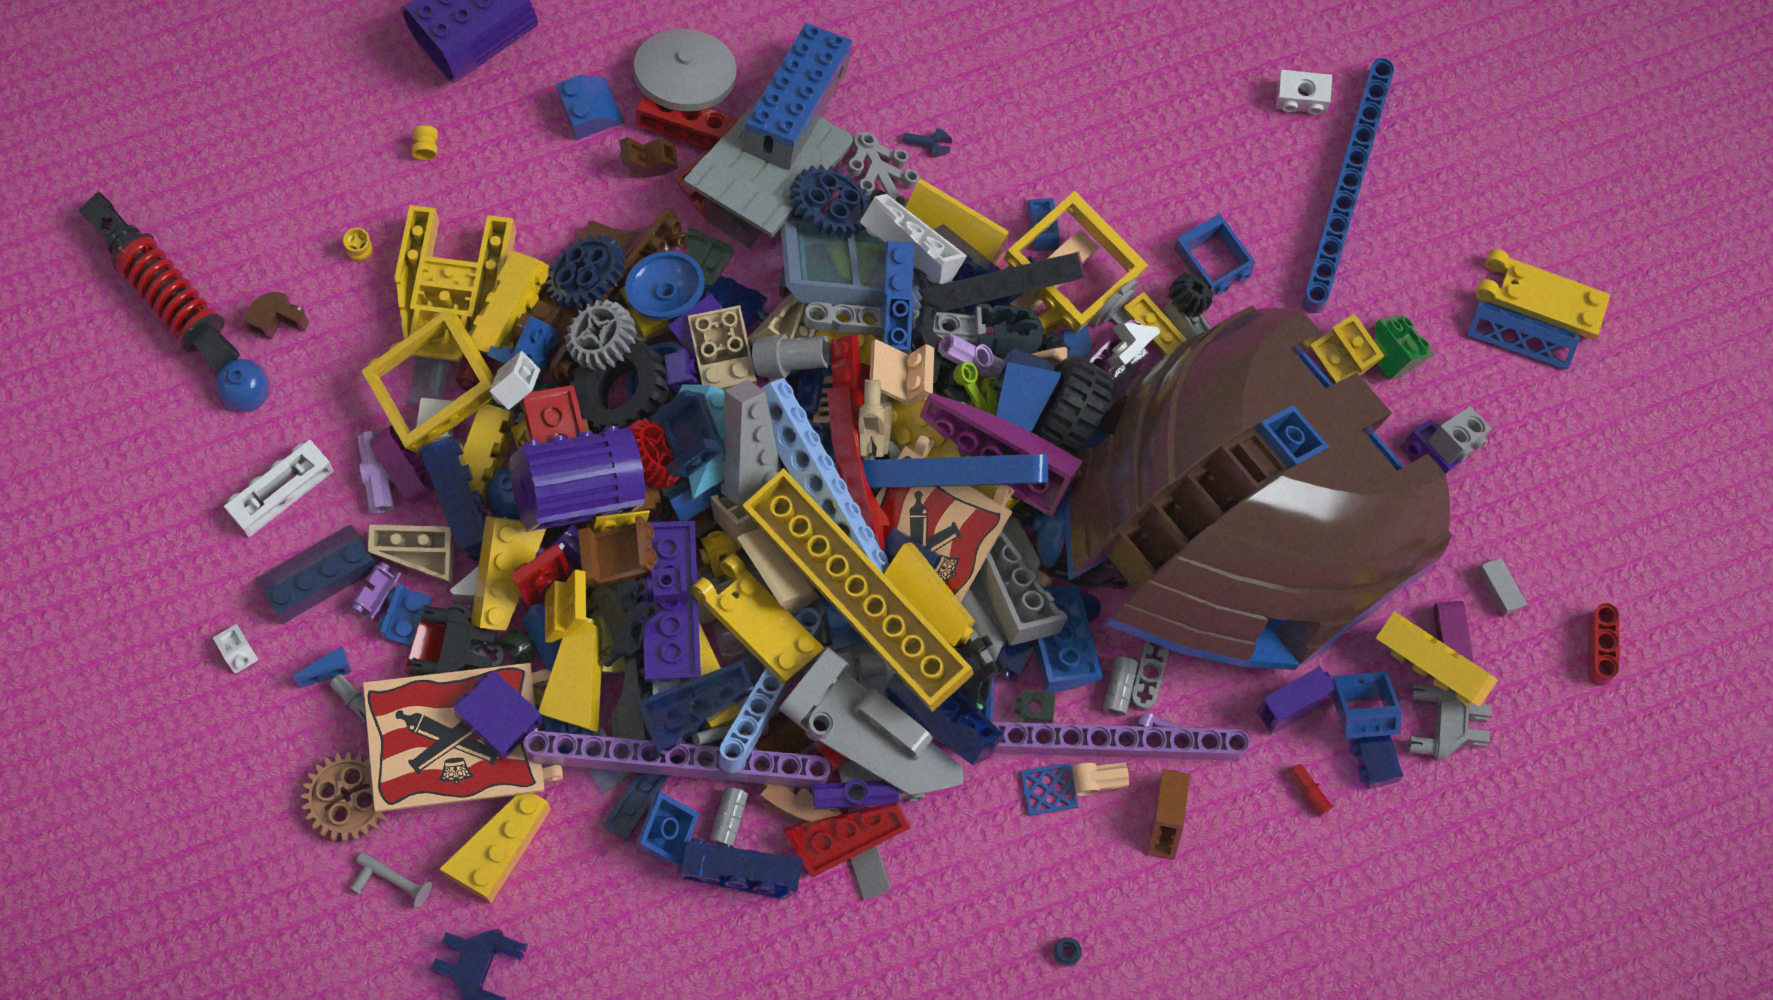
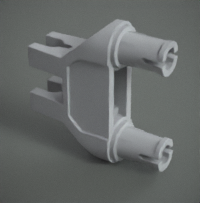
M1413 683L1412 692L1414 693L1411 695V699L1436 702L1438 710L1435 738L1414 737L1411 735L1408 744L1410 745L1408 747L1409 753L1433 755L1435 760L1441 761L1461 746L1486 747V743L1490 742V731L1469 729L1468 721L1487 722L1488 718L1491 717V705L1482 704L1478 707L1471 703L1468 707L1455 698L1457 692L1451 688L1446 692L1438 686Z

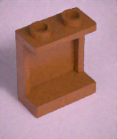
M641 515L635 517L634 524L598 533H593L589 528L578 530L582 571H586V584L591 588L597 584L611 586L626 582L629 579L651 576V570H654V564L657 563V556L651 539H654V530L651 523H648Z

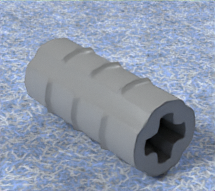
M1121 656L1115 657L1112 670L1110 671V680L1107 684L1108 689L1103 706L1104 712L1115 716L1126 715L1138 666L1136 660Z
M725 787L711 833V843L727 848L733 847L742 813L745 809L747 792L732 787Z

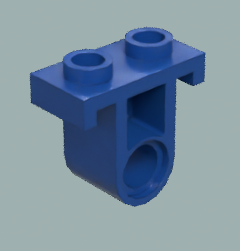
M822 596L821 602L834 650L837 651L861 644L859 633Z

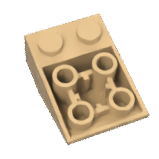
M740 305L689 315L688 322L701 384L712 385L726 390L748 379L757 385Z

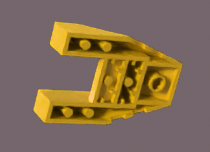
M409 205L395 273L404 339L409 337L414 329L424 326L431 321L436 313L446 309L458 315L470 337L476 329L473 322L477 315L483 316L487 308L485 300L489 292H492L499 286L496 279L513 250L516 236L513 218L487 215L478 263L432 257L440 222L436 209ZM447 329L411 356L459 362L464 353L451 331Z

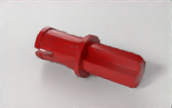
M1297 764L1289 770V775L1302 792V798L1306 797L1319 817L1333 808V805L1330 804L1320 790V783H1315L1302 764Z

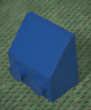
M578 75L556 83L559 101L576 140L624 123L606 78Z
M657 791L637 840L639 852L659 863L680 865L700 813L663 792Z

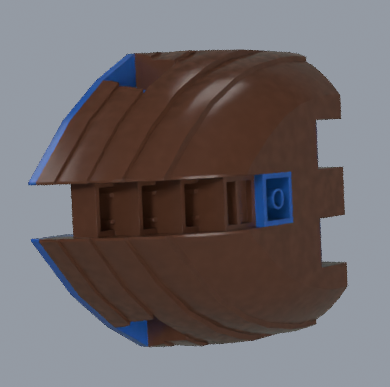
M1252 305L1227 317L1206 332L1181 343L1154 363L1143 374L1135 377L1116 399L1107 404V410L1103 414L1099 426L1095 429L1093 436L1087 441L1083 450L1079 451L1076 456L1083 463L1067 493L1064 514L1068 578L1071 580L1109 558L1136 592L1108 619L1106 625L1181 654L1242 667L1295 670L1326 651L1342 633L1373 615L1392 595L1421 578L1441 558L1452 537L1449 531L1450 499L1446 474L1429 454L1404 467L1375 433L1392 414L1387 406L1357 372L1332 384L1305 353L1308 347L1320 335L1321 331L1304 312L1285 308L1256 309Z

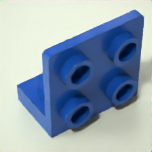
M530 316L514 350L504 345L501 350L491 346L487 356L506 364L522 350L540 369L537 377L539 379L541 373L546 368L552 348L557 343L560 330Z

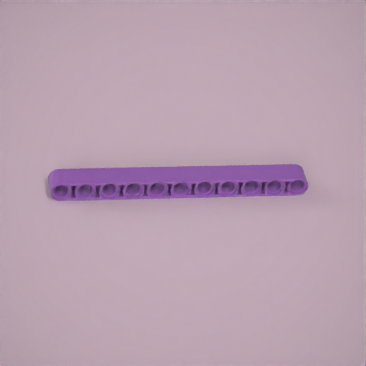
M957 721L953 723L949 728L947 738L950 748L957 752L1239 760L1245 755L1250 745L1248 735L1242 730L978 721ZM961 731L968 738L965 741L959 742L953 738V734ZM985 732H989L994 735L995 740L987 743L980 736ZM1011 733H1017L1021 735L1023 740L1020 743H1012L1008 736ZM1045 734L1049 737L1050 742L1040 744L1037 742L1036 736ZM1073 735L1078 742L1075 745H1068L1064 742L1063 737ZM1093 736H1101L1105 740V744L1096 746L1092 743L1091 738ZM1124 736L1128 737L1133 745L1124 747L1119 743L1118 739ZM1150 737L1156 738L1160 742V746L1156 748L1150 747L1146 739ZM1182 738L1187 742L1188 747L1178 748L1174 744V740ZM1210 739L1215 744V748L1206 749L1201 741ZM1238 740L1242 744L1243 749H1232L1229 741Z
M533 731L526 736L524 741L527 759L536 764L813 788L814 784H826L830 773L829 762L824 757L815 755L752 750L739 771L728 773L719 766L720 747L697 746L546 731ZM534 743H541L545 746L539 752L530 749ZM564 745L570 746L573 749L568 754H561L558 751ZM590 748H597L601 751L595 757L586 754ZM623 750L629 755L625 759H618L614 754L617 751ZM646 753H653L657 758L652 762H648L642 756ZM735 753L726 754L730 758L738 757ZM675 755H679L685 761L681 764H674L670 759ZM702 758H709L713 763L708 767H704L698 761ZM765 763L768 769L760 772L754 768V765ZM786 765H791L796 769V772L786 774L782 768ZM812 768H820L824 774L816 777L810 773V770Z

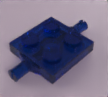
M721 275L714 284H705L703 294L709 290L723 309L740 305L745 328L757 320L763 322L770 315L763 311L768 297L755 289L747 288L737 283L732 278Z

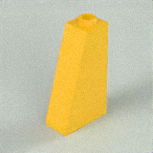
M911 542L903 544L884 575L948 643L953 646H957L961 642L965 644L974 633L971 627L975 620L918 548Z
M586 617V621L579 628L562 638L539 712L545 717L597 732L599 728L602 664L600 661L602 658H599L598 654L602 651L603 629L595 625V620Z

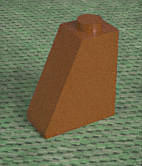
M1162 770L1147 855L1175 859L1184 826L1190 774L1176 770Z

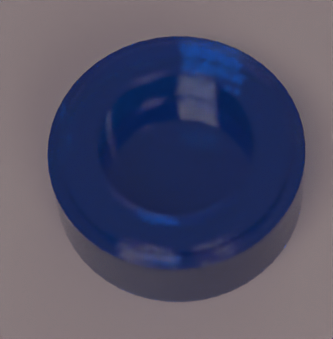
M1091 594L1081 595L1087 620L1092 622L1100 614V601Z

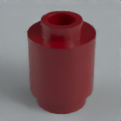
M480 353L489 368V358ZM464 357L456 377V382L460 384L459 387L462 390L469 391L480 381L468 360Z

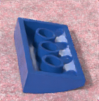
M1078 584L1042 588L1045 592L1048 591L1054 598L1053 603L1058 610H1063L1068 617L1059 634L1032 640L1045 693L1071 690L1101 680L1103 676Z

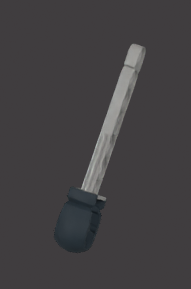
M813 302L806 307L803 320L806 326L811 329L830 331L832 328L838 332L882 335L880 307L845 304L832 307V303ZM978 303L974 308L973 315L937 312L933 327L934 332L942 339L944 335L951 333L975 346L984 344L998 358H1006L1013 348H1019L1021 351L1032 354L1041 346L1043 339L1041 320L1029 309L1016 306L995 305L991 308L989 304ZM913 310L912 329L916 327L915 322L918 321L919 310ZM811 312H819L822 314L823 319L814 320L809 314ZM845 314L849 317L850 321L840 322L837 320L836 315ZM865 316L873 317L876 323L873 325L866 324L862 318ZM950 323L955 327V330L946 331L942 328V324ZM985 327H993L994 335H986Z

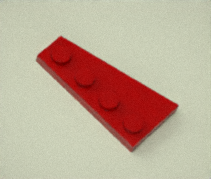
M896 801L786 827L785 834L813 878L910 829V823Z

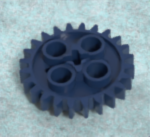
M822 164L819 165L818 169L812 165L809 170L804 168L801 174H797L790 187L791 193L789 195V198L793 199L790 206L797 208L794 214L803 216L801 223L809 222L810 230L816 227L819 229V235H822L825 231L828 233L829 238L836 234L840 240H842L844 235L851 238L853 234L858 235L861 230H864L865 226L860 221L870 206L868 203L871 198L864 196L867 191L866 189L858 188L860 181H851V174L845 177L843 176L842 169L834 172L833 167L830 166L828 170H825ZM836 190H840L841 192L834 199L826 213L821 214L824 206L828 204Z
M589 234L586 241H583L580 237L578 244L574 245L570 242V249H561L563 255L561 257H554L557 263L549 265V269L552 272L548 273L547 279L549 281L545 283V286L548 288L547 293L557 305L560 304L563 309L568 306L570 310H574L577 305L582 310L585 303L593 305V300L595 299L602 301L601 295H610L608 289L618 286L615 280L623 277L620 271L626 269L623 264L626 258L623 256L624 251L614 239H610L608 235L602 237L600 234H597L593 238Z

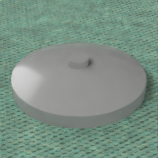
M672 29L657 33L648 38L639 47L634 59V78L641 92L656 104L672 110L698 111L715 106L730 94L736 80V62L729 48L714 36L697 30Z

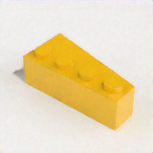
M511 251L496 279L499 286L497 289L489 292L485 300L487 308L483 316L477 315L473 322L476 329L471 339L479 352L487 355L491 346L500 350L503 345L513 350L515 349L513 338L516 325L523 313L528 315L539 300L538 294L542 284L547 280L549 265L533 257Z
M486 404L478 409L459 463L454 469L449 489H446L442 497L441 504H443L446 515L474 525L477 524L480 517L478 512L484 508L487 501L489 482L500 471L514 439L511 427L515 426L510 411L490 404Z
M486 516L471 618L472 625L479 628L507 630L520 597L511 574L514 573L519 565L529 563L535 559L546 529L526 532L525 526L520 520Z
M1395 611L1376 637L1377 640L1392 649L1390 655L1402 663L1408 659L1414 663L1411 669L1423 677L1429 673L1435 677L1433 681L1435 685L1446 692L1449 688L1457 692L1455 698L1468 707L1471 702L1480 707L1498 681L1491 674Z
M534 793L516 795L440 868L442 874L491 904L550 812L551 808L548 801Z

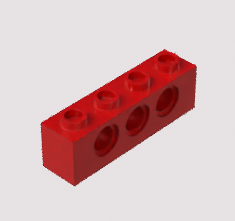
M643 95L636 108L635 126L709 151L730 131L739 118L712 110L711 108L698 111L672 110L656 104Z

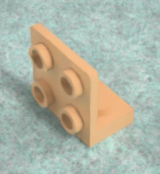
M874 340L871 343L870 379L881 380V393L911 407L927 398L930 393L933 394V347L925 344L908 355L879 340Z

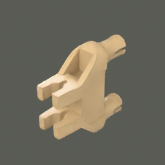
M867 379L865 380L864 404H861L859 407L860 455L867 456L868 453H872L874 441V444L877 446L876 457H883L889 451L893 422V403L889 400V396L881 393V380Z

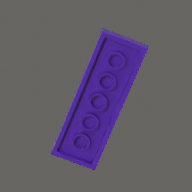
M695 521L648 522L651 523L654 530V539H651L652 548L657 556L654 570L678 568L679 565H685L687 601L656 603L660 612L646 623L643 636L645 683L701 680L698 600L691 592V586L697 582ZM651 576L643 577L642 579L646 580V578H651ZM671 581L662 582V583H663L664 585H668V584L671 583ZM647 591L642 594V602H645L646 605L654 602L653 594L648 595Z

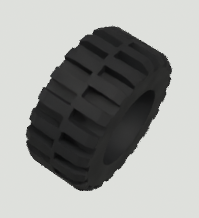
M634 338L636 344L629 345L631 353H624V361H615V367L608 364L605 371L599 367L594 371L589 367L585 368L579 365L578 369L574 368L572 373L574 381H570V386L574 385L582 420L586 419L589 429L596 434L602 433L603 429L612 426H619V429H624L631 423L645 418L650 421V417L657 412L659 407L668 404L676 397L672 394L674 390L667 385L665 358L637 338ZM637 370L639 381L633 397L619 408L608 409L607 396L613 382L622 374Z
M1069 356L1055 368V372L1061 373L1060 381L1032 433L1076 457L1078 452L1083 450L1087 441L1093 436L1103 414L1107 410V404L1112 396L1113 380L1108 372L1079 356Z

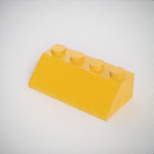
M920 179L917 182L905 208L967 255L963 264L967 265L973 273L983 275L993 272L1005 255L1009 231L924 180Z

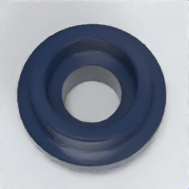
M1066 937L1060 939L1055 944L1053 954L1059 964L1072 966L1080 960L1082 949L1075 939ZM1064 948H1070L1073 952V955L1070 957H1065L1062 953V950Z

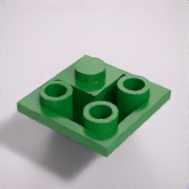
M1403 314L1382 318L1376 322L1375 343L1384 355L1377 364L1389 380L1404 376L1434 355L1430 350L1428 341L1419 336L1414 329L1413 322L1408 317L1403 316Z

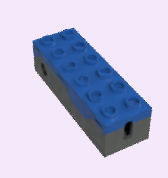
M808 23L804 24L746 121L742 152L749 153L790 170L848 70L853 40Z

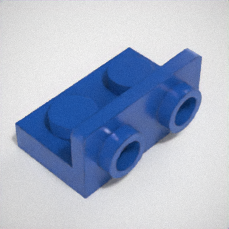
M398 583L396 590L392 589L389 594L388 605L390 606L387 614L381 616L378 624L383 640L411 648L421 615L424 613L423 606H431L432 596L407 589L404 584Z

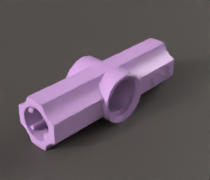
M951 333L944 335L938 344V352L941 353V356L958 365L965 362L973 363L977 368L978 375L984 378L996 377L1004 360L994 356L988 346L984 344L975 346Z
M374 431L363 432V434L358 436L359 452L362 461L360 463V472L363 485L366 487L371 514H384L394 509L389 483L391 478L370 448L371 438L380 433Z

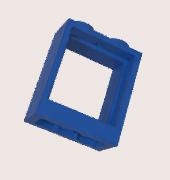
M1220 213L1176 239L1174 249L1191 273L1194 272L1198 278L1203 277V281L1209 284V290L1214 294L1221 295L1231 287V284L1236 281L1243 282L1252 275L1255 264L1254 259ZM1218 235L1240 267L1213 282L1191 250Z
M1388 672L1333 676L1335 684L1333 687L1335 690L1332 693V700L1345 739L1401 734L1402 711ZM1381 698L1384 706L1348 710L1346 701Z

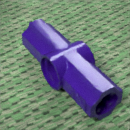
M854 779L846 783L813 785L814 810L840 808L859 810L863 807L879 806L896 801L899 804L898 788L884 780L862 781ZM857 789L862 792L863 798L853 800L848 792Z

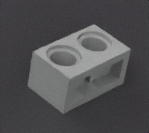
M1469 406L1441 425L1427 442L1450 465L1458 458L1461 461L1466 459L1473 452V448L1475 451L1479 450L1488 441L1485 437L1492 428Z

